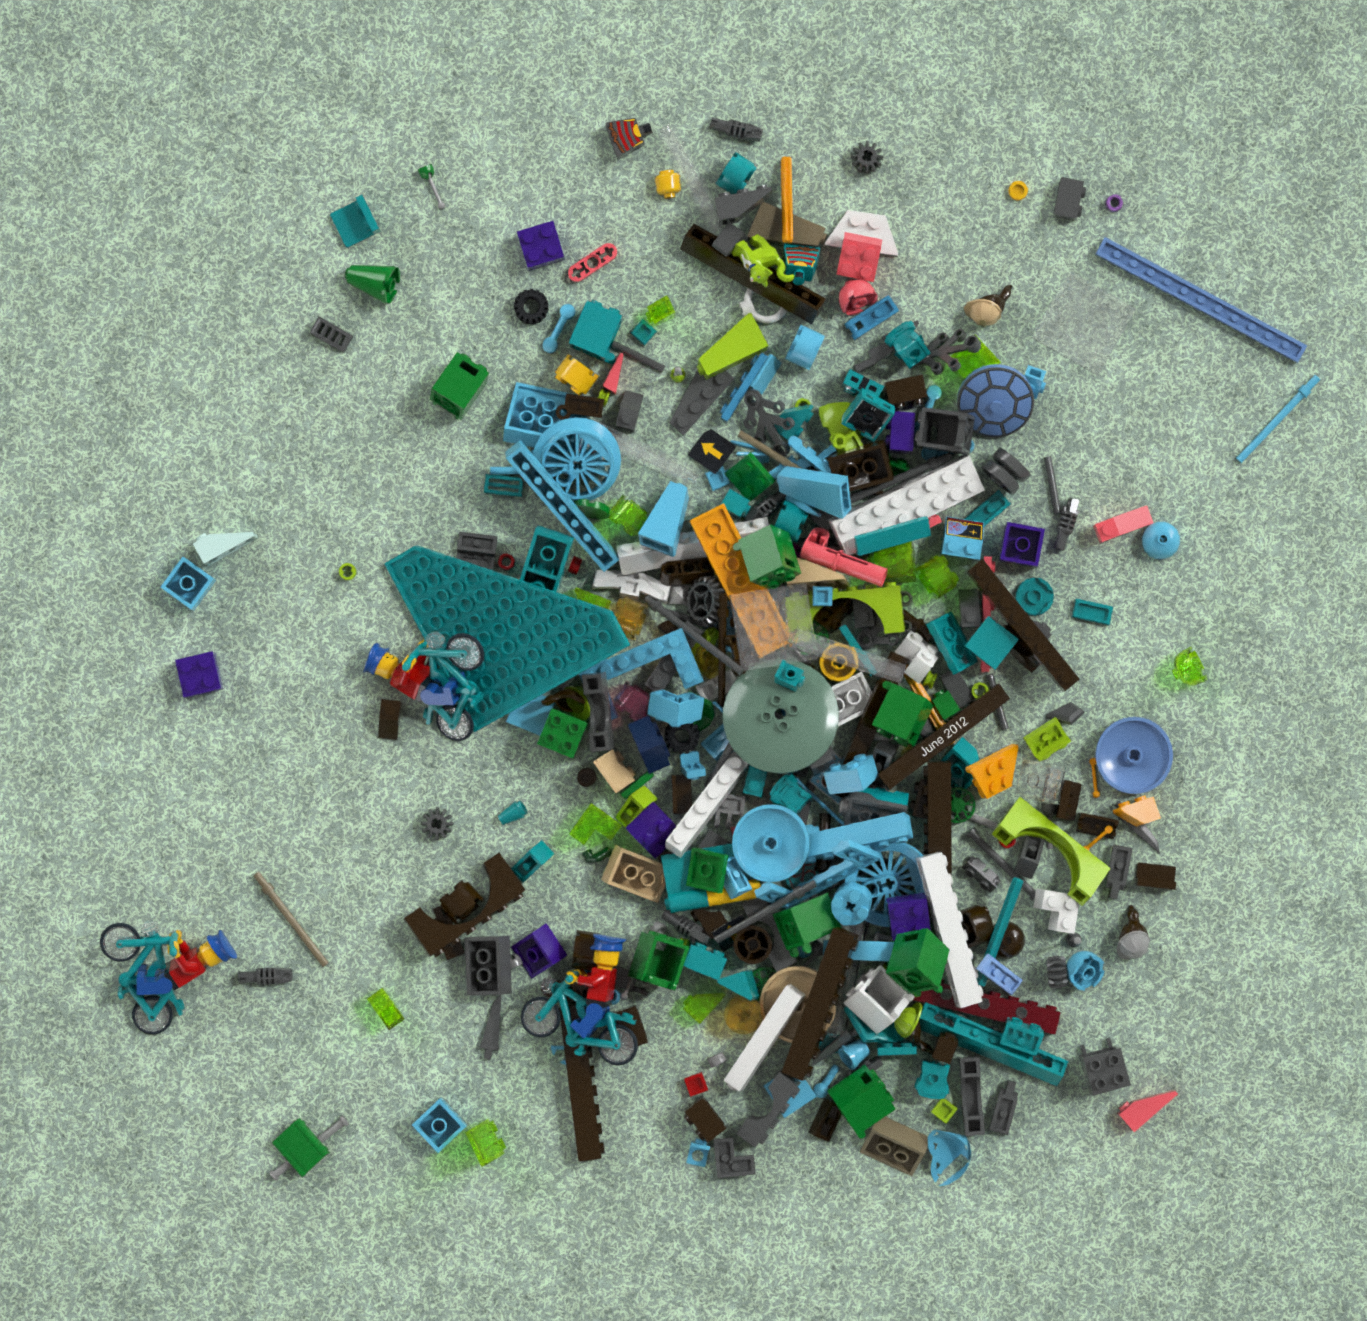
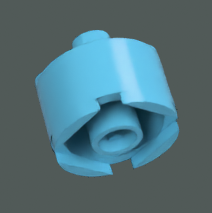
M800 325L785 359L810 370L825 336L806 326Z
M857 882L843 883L836 890L831 902V910L834 917L844 926L860 924L869 914L872 905V895L866 886L860 885Z

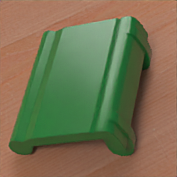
M301 1118L295 1120L272 1142L302 1178L330 1153L329 1149L321 1143Z

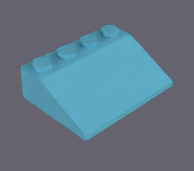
M516 382L504 427L503 441L516 444L521 440L525 446L535 448L543 432L554 423L561 421L556 415V409L560 405H565L566 392ZM566 409L560 410L561 416H565L567 414ZM571 414L569 417L587 418V416ZM575 434L567 435L575 451ZM578 435V437H579V450H580L582 438ZM562 437L557 440L570 453L564 438ZM554 445L549 449L553 452L562 453Z

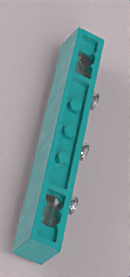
M927 1002L922 1007L919 1018L922 1031L938 1037L940 1032H950L956 1035L955 1038H958V1046L1055 1086H1058L1062 1080L1068 1064L1067 1060L1041 1049L1034 1056L1002 1045L999 1042L1002 1033L998 1028L985 1027L966 1019V1016L962 1013L957 1012L954 1014Z

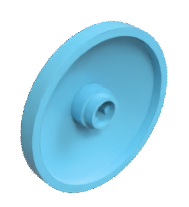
M768 804L750 810L740 819L733 833L732 848L737 863L745 873L760 881L777 882L793 876L804 865L809 854L810 837L805 823L794 811L784 806Z

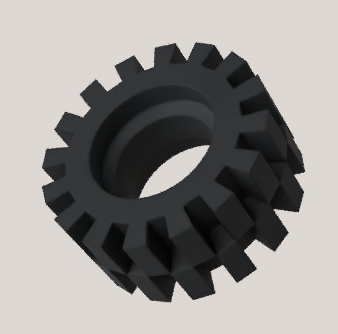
M537 289L523 290L524 292H520L518 297L515 298L514 311L516 316L526 324L540 323L545 319L549 310L547 298ZM526 301H537L539 304L538 311L534 314L527 313L524 310Z
M694 722L692 724H684L680 727H672L668 723L664 735L665 744H668V748H672L674 753L679 751V754H682L684 751L686 754L689 753V750L693 751L698 744L700 736L697 723L695 725ZM679 729H684L689 733V739L684 742L678 741L675 738V732Z

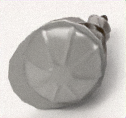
M1129 905L1127 910L1129 923L1123 927L1117 945V955L1125 960L1141 958L1148 952L1150 944L1148 932L1140 923L1138 911L1133 905Z

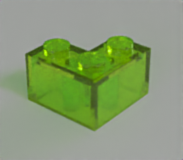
M590 803L569 835L585 845L595 830H597L612 841L622 827V824L593 803Z

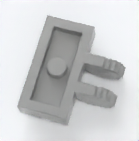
M728 795L716 811L714 827L718 828L720 825V813H726L728 816L725 826L726 829H730L732 814L743 816L746 797Z

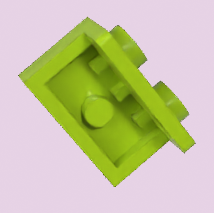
M1056 717L1023 737L1030 751L1039 762L1048 759L1051 754L1065 748L1071 742Z

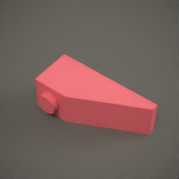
M1146 505L1097 523L1093 527L1099 543H1103L1153 524V520Z
M1172 1090L1133 1100L1130 1103L1126 1101L1118 1108L1120 1111L1117 1114L1135 1132L1177 1096L1178 1093Z

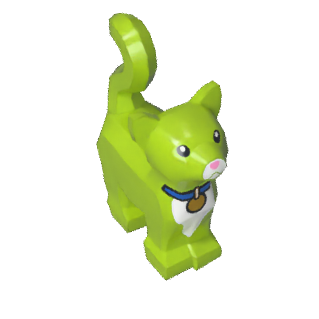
M758 234L751 237L749 243L755 247V250H752L744 240L736 243L732 255L740 257L744 267L751 274V282L767 287L768 277L772 275V271L767 267L773 265L778 266L776 273L781 281L790 282L794 279L793 274H784L786 266L783 260L779 257L776 249L764 237Z

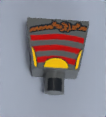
M636 118L605 123L617 160L645 146L643 137L653 134L650 123L638 126Z

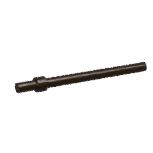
M719 593V608H717V617H719L718 649L726 655V619L729 615V609L727 608V594ZM718 659V704L724 707L726 664Z

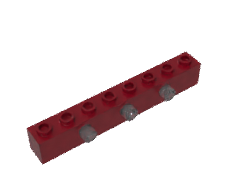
M944 979L941 980L940 984L943 988L942 993H936L934 990L922 991L920 997L913 999L1005 1023L1007 1017L1011 1019L1012 1017H1017L1023 1020V1023L1029 1025L1031 1023L1041 1026L1044 1032L1056 1035L1061 1012L1056 1011L1057 1007L1046 1004L1045 1008L1038 1006V1002L1027 1000L1026 1003L1019 1002L1020 998L1010 995L1006 999L1000 997L1001 993L989 991V994L983 993L981 997L983 1002L958 1008L955 1006L951 987L949 984L944 983Z

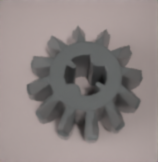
M866 141L864 147L860 142L858 143L859 149L853 148L855 154L851 155V159L856 161L852 165L853 167L860 165L857 170L858 172L865 168V174H868L870 168L874 173L876 172L875 166L881 167L879 160H883V156L878 154L882 152V149L875 150L876 143L869 147V141ZM865 153L871 155L870 161H867V159L863 160Z
M439 807L435 809L436 814L433 813L432 809H429L428 812L431 816L423 815L428 821L421 822V825H427L428 827L422 831L425 833L430 830L429 838L435 833V840H439V833H441L443 838H446L444 830L448 833L452 832L451 829L447 828V825H454V822H447L448 819L452 818V815L444 817L447 812L446 809L439 814ZM435 818L442 820V824H440L442 827L440 829L432 825V823H435L433 822Z
M1059 955L1048 957L1046 962L1049 986L1051 988L1066 987L1068 984L1066 958Z

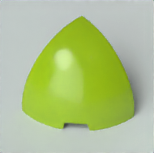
M835 402L819 407L822 426L828 429L830 442L835 434L845 435L851 431L850 428L841 424L842 415L850 406V402ZM855 430L856 434L861 440L864 436L861 435V432L859 430ZM841 438L836 440L838 445L842 442ZM836 449L839 453L843 452L842 449Z

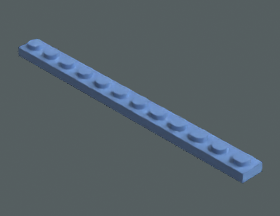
M1104 237L1095 254L1296 363L1299 362L1307 347L1302 342Z

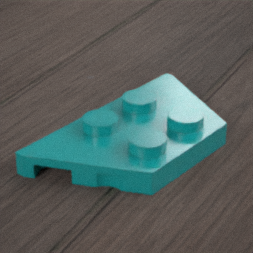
M846 1005L843 1008L863 1042L900 1043L904 1040L896 1031L894 1022L876 1034Z

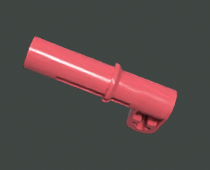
M814 528L810 532L802 547L800 558L830 568L832 571H838L882 587L887 576V568L845 554L844 550L836 551L828 548L830 534L824 528Z

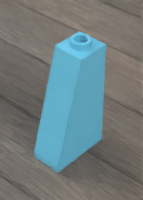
M786 466L777 475L779 492L841 519L851 510L848 476Z
M669 482L638 533L641 545L672 557L676 555L689 501L687 487L681 483Z

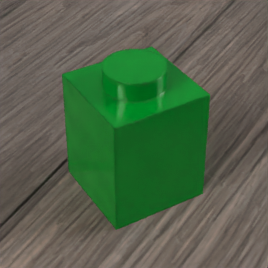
M942 689L933 695L935 699L932 702L943 720L960 711L949 690L944 693Z

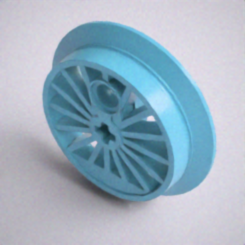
M568 418L554 423L540 436L533 452L534 457L544 468L557 467L556 470L549 472L552 477L555 476L559 486L565 487L564 492L573 502L578 499H588L591 501L603 495L616 481L621 466L620 449L615 437L606 427L587 418ZM575 434V451L567 435ZM578 435H579L581 438L584 439V442H583V444H582V447H581L580 451H579V437H578ZM563 437L570 453L557 440ZM554 445L565 456L552 452L549 449ZM546 455L561 461L545 462ZM602 456V457H603L604 459H606V460H594V459H596V458ZM574 461H580L581 464L579 465L578 463H576L574 465ZM609 465L608 472L594 467ZM590 471L603 475L605 478L601 482ZM567 473L569 476L566 479H561L559 475ZM579 474L588 490L586 492H580ZM585 474L598 486L591 489ZM576 478V493L568 492L572 481Z
M893 842L884 848H878V846L871 847L872 850L879 852L883 871L874 862L871 865L878 873L866 867L861 869L872 875V877L857 876L858 872L845 878V883L860 881L861 885L864 886L868 884L875 885L874 890L870 891L872 898H877L865 921L873 925L890 927L886 898H889V894L891 897H895V892L898 896H903L899 890L909 895L925 893L915 859L923 856V854L907 843L897 844ZM882 851H889L887 869L881 853ZM893 851L900 852L892 868ZM905 856L907 863H905L901 868L898 869L900 863L902 862ZM908 877L912 878V880H902ZM886 879H890V885H887ZM902 885H911V886H914L916 892H914V891H912V890H910V889H908V888H906V887H904V886H902ZM885 894L883 911L876 910Z

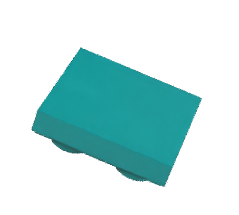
M988 616L964 647L995 670L1019 639Z

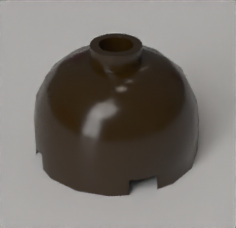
M1009 921L996 957L1011 959L1018 956L1023 950L1025 935L1017 924Z
M748 926L737 933L733 946L740 960L748 964H757L767 959L771 952L772 942L766 930L759 926Z

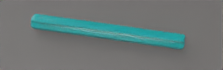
M1014 877L1011 881L984 957L987 953L993 958L997 956L1024 883L1020 878ZM978 971L977 983L980 986H985L988 978Z

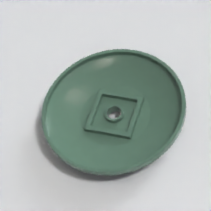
M790 659L768 660L746 670L745 674H741L731 686L723 707L725 734L736 754L752 767L776 774L796 772L809 767L819 760L831 746L839 722L837 700L827 680L812 667ZM782 660L804 670L805 682L802 687H798L796 692L775 683L774 676ZM777 710H784L786 716L783 719H777L775 717Z

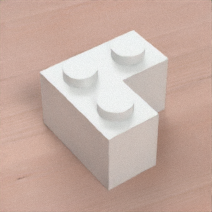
M912 630L895 650V653L909 659L908 667L904 673L919 684L941 655V652L935 645L927 643L920 634L914 633Z
M1036 889L1033 908L1051 911L1048 930L1074 934L1079 903L1067 895V893Z

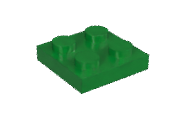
M752 452L748 453L724 473L740 493L750 501L775 482V479Z
M696 847L692 848L686 886L723 893L729 855Z

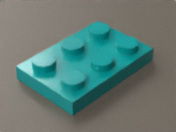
M952 611L926 624L953 675L979 662L975 654L964 647L968 641Z

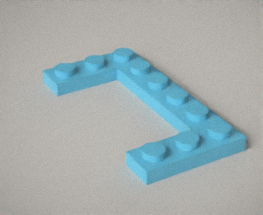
M682 628L602 661L579 674L582 683V675L595 672H606L607 680H610L671 654L685 689L704 682ZM609 695L611 719L613 720L619 716Z
M851 840L840 841L832 849L834 855L844 859L843 862L829 867L823 873L814 875L807 882L799 883L797 886H803L814 879L817 887L806 892L802 898H796L782 907L789 908L799 904L880 860L879 852ZM766 882L760 888L754 890L756 898L774 903L793 892V889L789 890L771 882Z

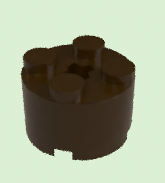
M463 880L454 886L455 890L450 895L447 893L439 900L441 902L440 908L455 925L458 924V919L465 920L479 907L477 904L479 900L481 902L484 901V898L469 882L464 883Z
M973 905L960 910L963 917V922H961L962 928L966 930L968 940L966 941L968 948L989 941L994 926L988 908Z
M577 930L571 968L592 971V968L597 966L593 961L595 950L590 949L595 941L593 934L600 933Z

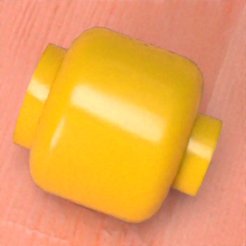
M674 170L660 171L659 175L656 176V191L659 195H664V199L675 198V194L681 191L680 176L678 173H674Z

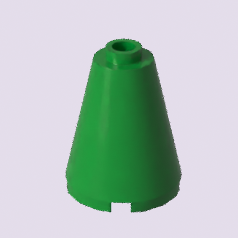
M351 265L350 268L346 269L345 279H347L348 284L383 303L390 304L397 293V290H394L395 284L400 282V270L395 266Z

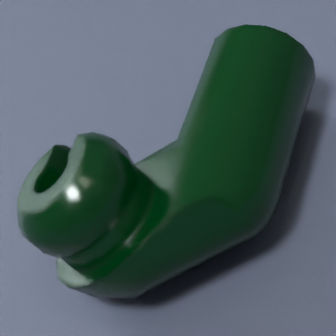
M605 847L595 854L592 853L591 849H588L582 853V856L587 863L600 862L611 856L612 852L609 847Z

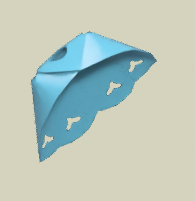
M933 1130L929 1134L928 1149L933 1156L931 1175L935 1182L939 1178L937 1174L941 1175L943 1170L960 1154L965 1156L970 1162L971 1148L965 1135L940 1130ZM969 1162L939 1186L949 1185L959 1179L967 1170Z

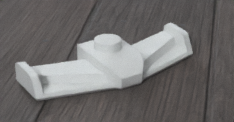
M596 570L592 583V590L620 589V597L638 600L640 593L663 602L665 605H667L671 587L663 585L660 580L642 572L622 575L621 570H606L605 572L603 570Z

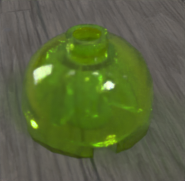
M1191 646L1176 655L1174 659L1175 669L1172 670L1176 680L1180 679L1188 686H1195L1207 681V674L1204 676L1202 674V669L1205 668L1196 651H1192Z

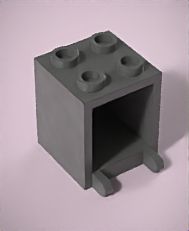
M923 407L922 412H919L918 415L920 428L919 431H916L915 442H917V446L923 449L969 455L975 417L969 413ZM933 421L939 422L937 441L930 440Z
M1110 1037L1106 1038L1108 1048L1086 1053L1084 1044L1080 1045L1082 1055H1079L1088 1091L1093 1096L1131 1086L1121 1048L1116 1045L1112 1046Z

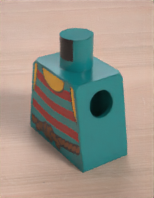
M784 244L782 258L786 266L784 274H793V283L795 285H802L804 281L810 282L813 280L819 262L820 247Z

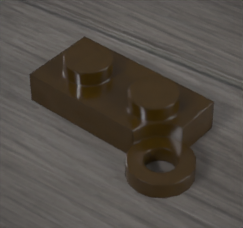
M566 393L565 405L557 407L556 415L561 420L568 419L571 414L602 418L604 399ZM561 409L567 410V414L565 416L560 415Z

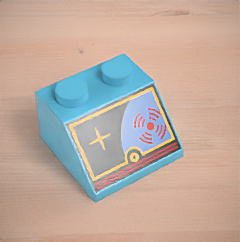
M946 517L940 555L980 560L984 522Z

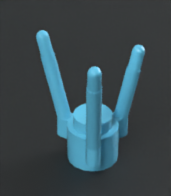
M730 440L734 445L756 449L748 443ZM758 449L753 450L752 454L763 466L764 463H769V456ZM737 452L736 455L746 456L750 452Z

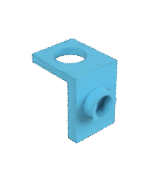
M698 1138L695 1141L691 1140L686 1163L705 1167L710 1144H707L706 1140L702 1141ZM695 1150L703 1152L704 1156L701 1161L693 1160L692 1153Z

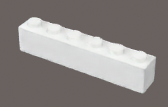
M734 751L667 838L665 848L681 858L748 770L749 764L742 760Z

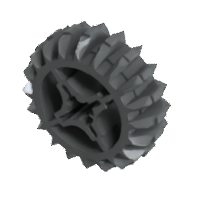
M703 576L695 579L694 583L690 584L691 589L687 590L688 597H686L687 604L685 606L688 607L686 613L690 615L689 619L693 621V624L703 628L715 627L719 625V617H717L719 593L726 592L718 578L714 576Z

